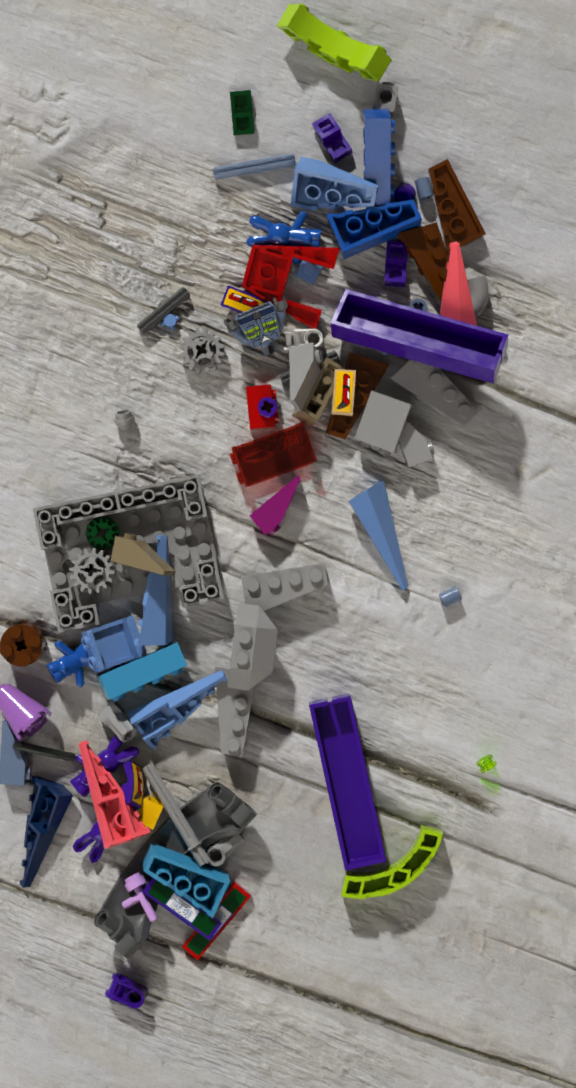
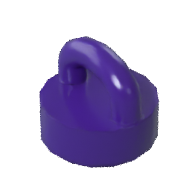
M400 183L394 191V198L397 202L414 200L416 197L415 189L408 183Z

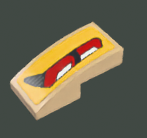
M335 369L332 415L353 416L356 370Z

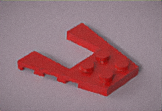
M252 245L241 287L267 302L271 301L274 304L273 298L280 302L283 299L282 296L293 258L334 269L340 248ZM286 299L288 304L286 308L287 314L311 327V329H317L322 309Z

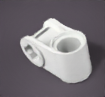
M292 328L283 330L286 342L284 352H289V347L308 344V338L311 335H317L320 338L319 342L315 344L317 350L323 345L322 333L317 329Z

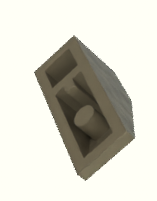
M328 357L325 358L302 411L297 412L295 409L292 416L308 426L318 422L333 393L335 369H344V367Z
M124 533V537L115 536L111 556L112 562L161 575H175L176 571L145 541L137 540V535Z

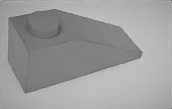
M313 342L289 347L290 402L297 412L302 411L320 373V363L323 362L322 352L317 350Z
M406 421L399 446L407 468L432 460V455L435 452L431 442L427 443L426 438Z

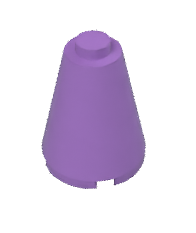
M11 684L0 685V710L16 738L23 742L25 741L23 737L27 735L30 738L46 724L45 717L47 714L51 716L52 713L49 709Z

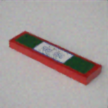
M235 881L224 894L214 915L222 924L209 941L194 930L184 942L182 948L199 960L249 900L251 894Z

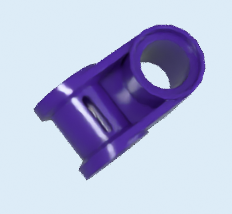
M114 973L112 975V983L109 989L105 991V995L111 1000L118 1001L131 1008L141 1007L147 997L146 987L122 974ZM132 993H139L141 995V999L137 1000L133 998Z

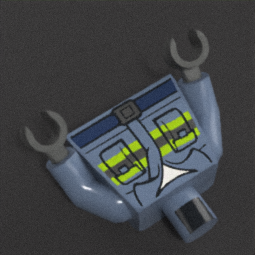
M282 296L283 299L280 302L273 298L274 304L271 301L235 316L232 315L233 320L229 323L226 320L223 322L232 336L244 345H251L253 349L261 346L263 354L265 356L270 355L276 351L272 341L280 338L288 304L285 296Z

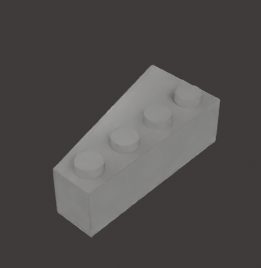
M409 360L389 379L390 382L402 388L405 392L414 396L460 428L479 412L437 367Z
M325 563L241 576L245 604L259 605L263 611L328 585Z
M216 664L215 673L222 670L227 679H229L230 666ZM228 680L225 682L221 681L216 686L221 754L242 757L255 686L250 690L228 688Z

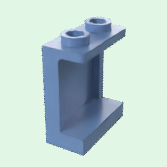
M133 615L81 633V643L83 648L87 650L89 656L88 664L94 670V673L147 655L144 646L134 645V640L139 639L140 633Z

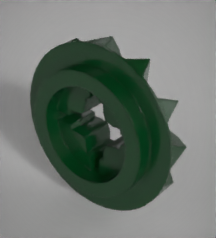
M100 516L90 521L85 535L88 543L93 548L107 550L114 546L115 536H119L120 532L114 520L109 517ZM97 526H99V528H101L102 530L110 528V530H108V532L105 534L106 539L108 541H106L103 537H97L95 539V537L99 533Z

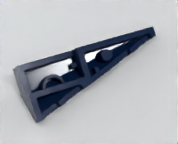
M37 775L31 778V782H34L33 794L29 795V801H32L31 813L27 815L24 847L27 848L26 859L22 860V866L25 867L24 878L20 880V885L23 888L31 886L73 797L72 793L64 785Z

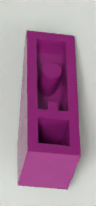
M296 476L249 515L265 535L270 533L272 536L281 528L279 524L282 522L301 478L299 476Z

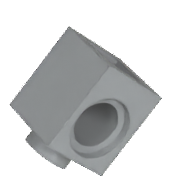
M390 82L377 83L373 109H389L390 116L393 118L398 87ZM388 95L391 101L383 102L380 97Z

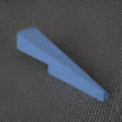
M382 480L348 502L403 591L408 587L385 484Z
M157 535V554L169 564L168 536ZM149 573L142 603L144 605L143 619H139L138 626H141L139 639L134 640V645L137 646L166 645L174 641L170 575Z
M220 670L128 711L131 724L142 734L143 740L154 750L158 747L157 743L163 737L167 738L170 735V730L176 724L181 725L202 705L201 700L208 694L212 695L215 692L214 688L221 681L225 682L228 679L224 672Z

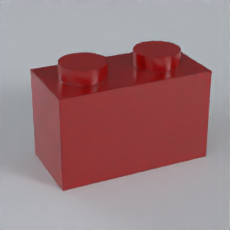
M271 384L246 387L250 430L275 428V423H279L278 410L273 417L266 418L259 413L258 403L265 397H270L277 402L276 389L272 390ZM268 402L264 403L262 411L266 410L267 413H270L273 405H269Z

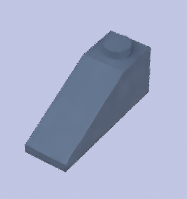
M5 719L2 721L0 784L24 786L28 780H31L32 767H29V760L25 751L12 749L14 740H19Z

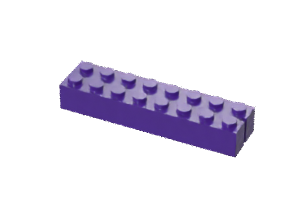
M345 289L330 323L333 338L493 384L508 348V334Z
M350 693L333 696L330 702H328L327 698L309 702L345 871L387 862Z

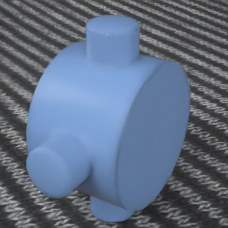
M169 312L161 323L162 326L166 325L171 330H174L177 321L180 319L179 316L175 317Z

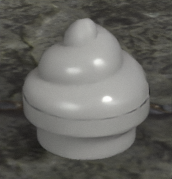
M131 410L115 412L114 423H116V426L121 427L123 431L128 432L135 421V416Z

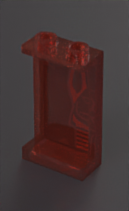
M303 422L242 445L231 447L233 452L229 453L233 465L237 464L240 472L236 473L240 485L245 484L246 488L317 462Z

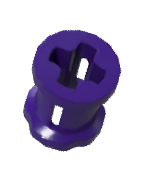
M270 397L261 399L258 403L259 413L266 418L273 417L277 411L275 400ZM266 402L274 406L271 408L270 413H267L266 410L262 411Z

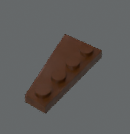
M448 159L429 168V177L447 254H450V243L458 242L460 248L485 236L486 233Z
M437 222L397 234L400 242L403 241L406 246L408 255L417 264L419 273L425 277L430 291L441 307L444 281H446L447 277L446 266L447 262H449V257Z
M349 352L344 370H356L353 416L331 414L325 434L346 439L367 404L371 391L375 390L390 364Z

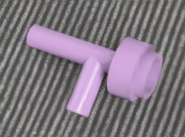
M138 872L125 879L126 884L124 886L127 892L135 891L136 894L122 902L123 908L128 909L140 902L150 922L158 919L147 896L142 892V886L147 883L144 876Z

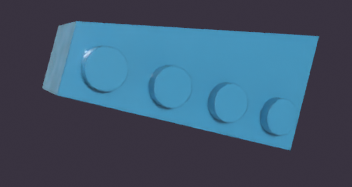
M178 642L151 652L147 656L134 659L126 665L115 667L105 674L96 675L105 699L110 700L113 698L115 702L126 697L124 693L132 690L133 693L145 689L144 684L152 681L154 685L165 680L163 676L169 673L172 676L182 673L184 671L183 667L187 666Z
M150 843L143 859V870L145 873L173 889L179 896L188 899L195 907L207 912V915L210 917H214L230 883L227 870L211 866L208 863L199 867L194 858L154 843Z

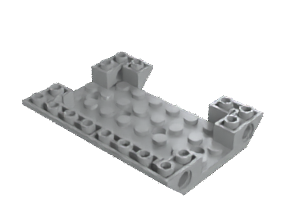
M199 475L33 508L41 550L45 551L53 591H50L58 633L100 625V602L144 594L148 575L153 573L114 562L115 566L111 570L115 571L116 575H111L110 578L114 582L107 583L109 589L102 587L100 594L96 590H94L93 594H89L88 589L85 592L80 591L81 585L79 587L74 586L76 580L70 579L74 572L66 571L64 563L67 560L77 561L79 559L77 553L83 556L84 549H87L90 553L92 552L93 547L88 543L85 535L86 528L92 519L100 516L109 517L114 520L119 528V536L124 537V533L137 535V540L145 541L147 544L153 543L157 547V535L168 536L169 565L176 571L175 575H170L171 588H179L183 608L224 599L218 559ZM97 526L99 533L97 534L95 539L97 537H103L106 541H108L106 539L105 534L108 532V530H110V528L102 530L101 528H99V526ZM195 535L198 538V544L195 547L187 545L186 539L188 536ZM113 547L107 550H103L105 552V555L107 552H112ZM98 558L99 565L106 568L104 562ZM86 559V560L81 564V566H83L84 564H86V563L88 562V559ZM93 567L92 570L86 572L93 575V573L100 571ZM80 575L81 580L87 584L86 577ZM101 577L97 581V584L100 583L104 579V577Z

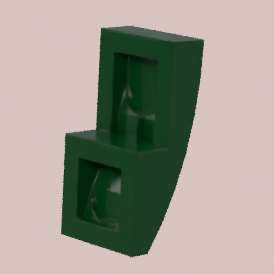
M251 90L230 92L233 134H255Z

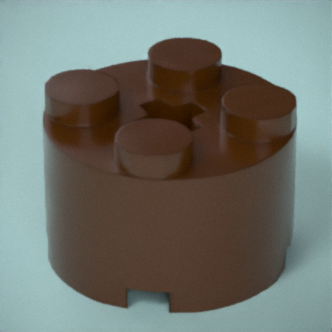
M31 623L14 625L8 628L2 635L0 653L7 662L14 666H28L39 660L45 653L47 644L44 633L38 626ZM25 640L27 647L22 649L20 642Z

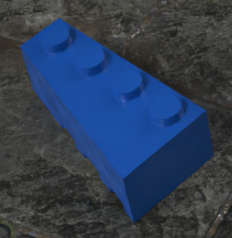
M363 109L365 127L363 128L365 145L363 151L364 180L378 185L375 205L389 204L390 198L394 197V184H391V176H395V164L391 163V155H395V142H391V133H395V120H391L389 109Z

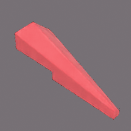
M453 242L449 245L450 256L446 266L447 277L446 281H444L440 314L444 317L477 326L460 244Z
M88 740L80 742L78 745L104 849L127 843L151 833L150 829L145 827L140 820L138 812L134 811L126 803L122 789L111 773L107 772L101 764L99 756L94 754Z

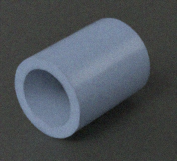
M423 177L415 181L419 200H426L434 196L429 177Z
M456 586L439 594L445 607L462 600Z

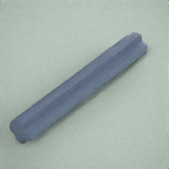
M291 153L214 167L213 174L214 178L218 180L291 167L295 165L296 161L294 154Z

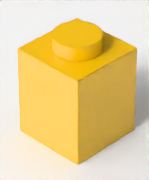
M147 794L138 814L145 827L153 830L164 806L160 800Z

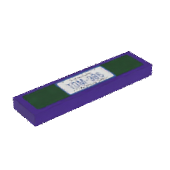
M153 877L142 890L145 895L209 941L222 924L218 919L207 915V912L201 908L198 909L188 899L179 896L173 889L163 885Z

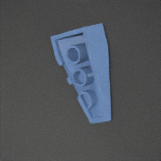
M301 156L294 169L291 206L307 210H318V208L324 207L336 209L340 206H348L349 208L375 206L378 185L323 161Z

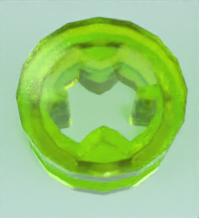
M492 754L486 755L476 762V765L481 768V773L487 772L497 765V762L492 760Z

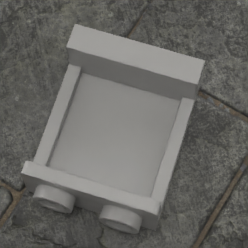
M371 391L354 439L360 441L359 445L371 448L372 445L379 448L378 452L390 455L391 452L397 453L398 443L409 413H412L414 405L376 391Z

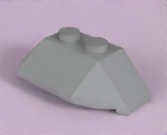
M238 603L228 688L250 690L273 672L278 629L259 605Z

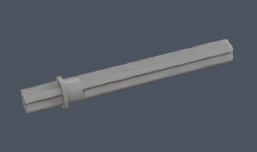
M152 763L148 764L143 768L145 776L189 848L187 851H191L199 867L210 861L201 845L202 841L199 842Z

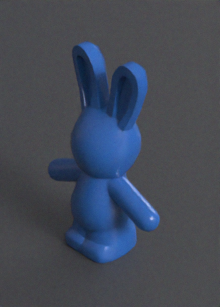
M304 211L298 214L291 228L284 223L273 224L262 217L251 216L249 219L250 224L257 229L267 231L268 235L251 236L247 239L246 243L249 247H252V245L320 247L322 230L301 228L307 217ZM293 258L294 264H299L301 262L300 259Z
M56 641L55 647L65 656L46 664L53 680L58 684L66 677L75 673L76 685L83 687L85 683L83 666H89L87 650L80 644L73 651L63 642Z

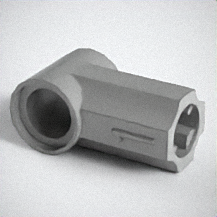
M112 700L98 714V717L125 743L136 736L137 729L125 716L126 712Z
M241 833L220 839L211 845L207 851L210 859L208 863L215 867L222 865L225 859L246 842ZM217 850L221 852L222 857L214 860L210 856L211 852Z

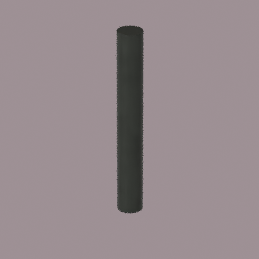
M15 740L12 749L74 762L76 756L75 753Z

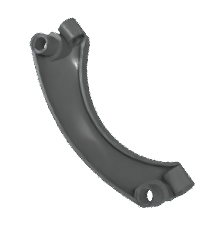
M220 782L212 784L180 808L199 842L202 841L203 849L220 839L240 834L257 815L247 803ZM170 817L148 838L126 866L94 919V925L107 933L109 938L117 943L115 945L117 951L127 959L148 938L152 922L149 921L140 902L128 909L123 908L122 902L136 894L135 891L127 892L124 880L140 872L147 883L152 877L143 870V859L150 843L192 858L194 857L191 851H187L189 848ZM147 896L154 912H156L159 904Z

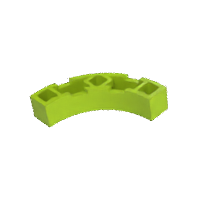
M304 4L288 5L276 25L295 42H298L300 39L309 46L307 48L308 51L352 74L355 70L360 73L359 75L362 78L380 81L392 61L386 54L385 48L380 45L372 46L350 38L341 30H334L309 12V8Z
M421 825L419 833L410 849L399 860L386 868L365 873L345 871L341 897L352 899L381 897L407 886L425 870L426 866L435 856L443 836L442 830Z

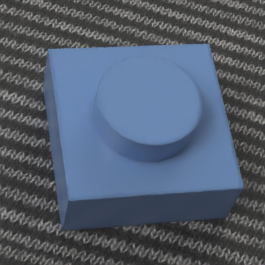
M302 260L295 276L314 285L323 266Z

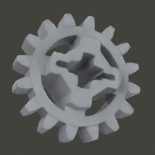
M196 328L195 334L189 331V338H182L185 345H180L179 348L184 350V352L179 355L181 358H186L183 364H190V371L197 368V374H200L201 370L204 369L206 374H208V368L211 367L215 371V364H222L219 357H224L225 353L220 350L225 348L224 344H218L221 341V337L214 338L215 331L208 334L207 328H204L203 332ZM205 337L203 341H194L197 338ZM212 343L216 346V355L211 352L210 347ZM204 346H206L205 350L207 353H202L200 356H198L199 352L197 349H202ZM189 348H191L194 353L192 360L190 359L188 354ZM204 360H209V361H211V362H209V363H207V364L199 365V364L201 363V361H204Z
M93 548L91 553L84 549L83 556L77 553L79 559L71 561L75 566L69 568L70 571L74 572L70 579L76 580L74 583L75 587L81 585L80 591L85 592L88 589V593L93 594L94 590H96L100 594L102 587L109 589L107 583L114 582L110 577L111 575H116V572L111 570L115 563H109L111 556L107 555L104 557L105 552L103 550L97 554L96 548ZM98 558L104 562L106 568L99 565ZM86 559H88V562H87L86 564H84L83 566H81V564H82ZM94 567L100 572L93 573V575H91L86 571L92 570V568ZM80 575L86 577L87 584L81 580ZM101 577H104V579H103L100 583L97 584V581H98Z

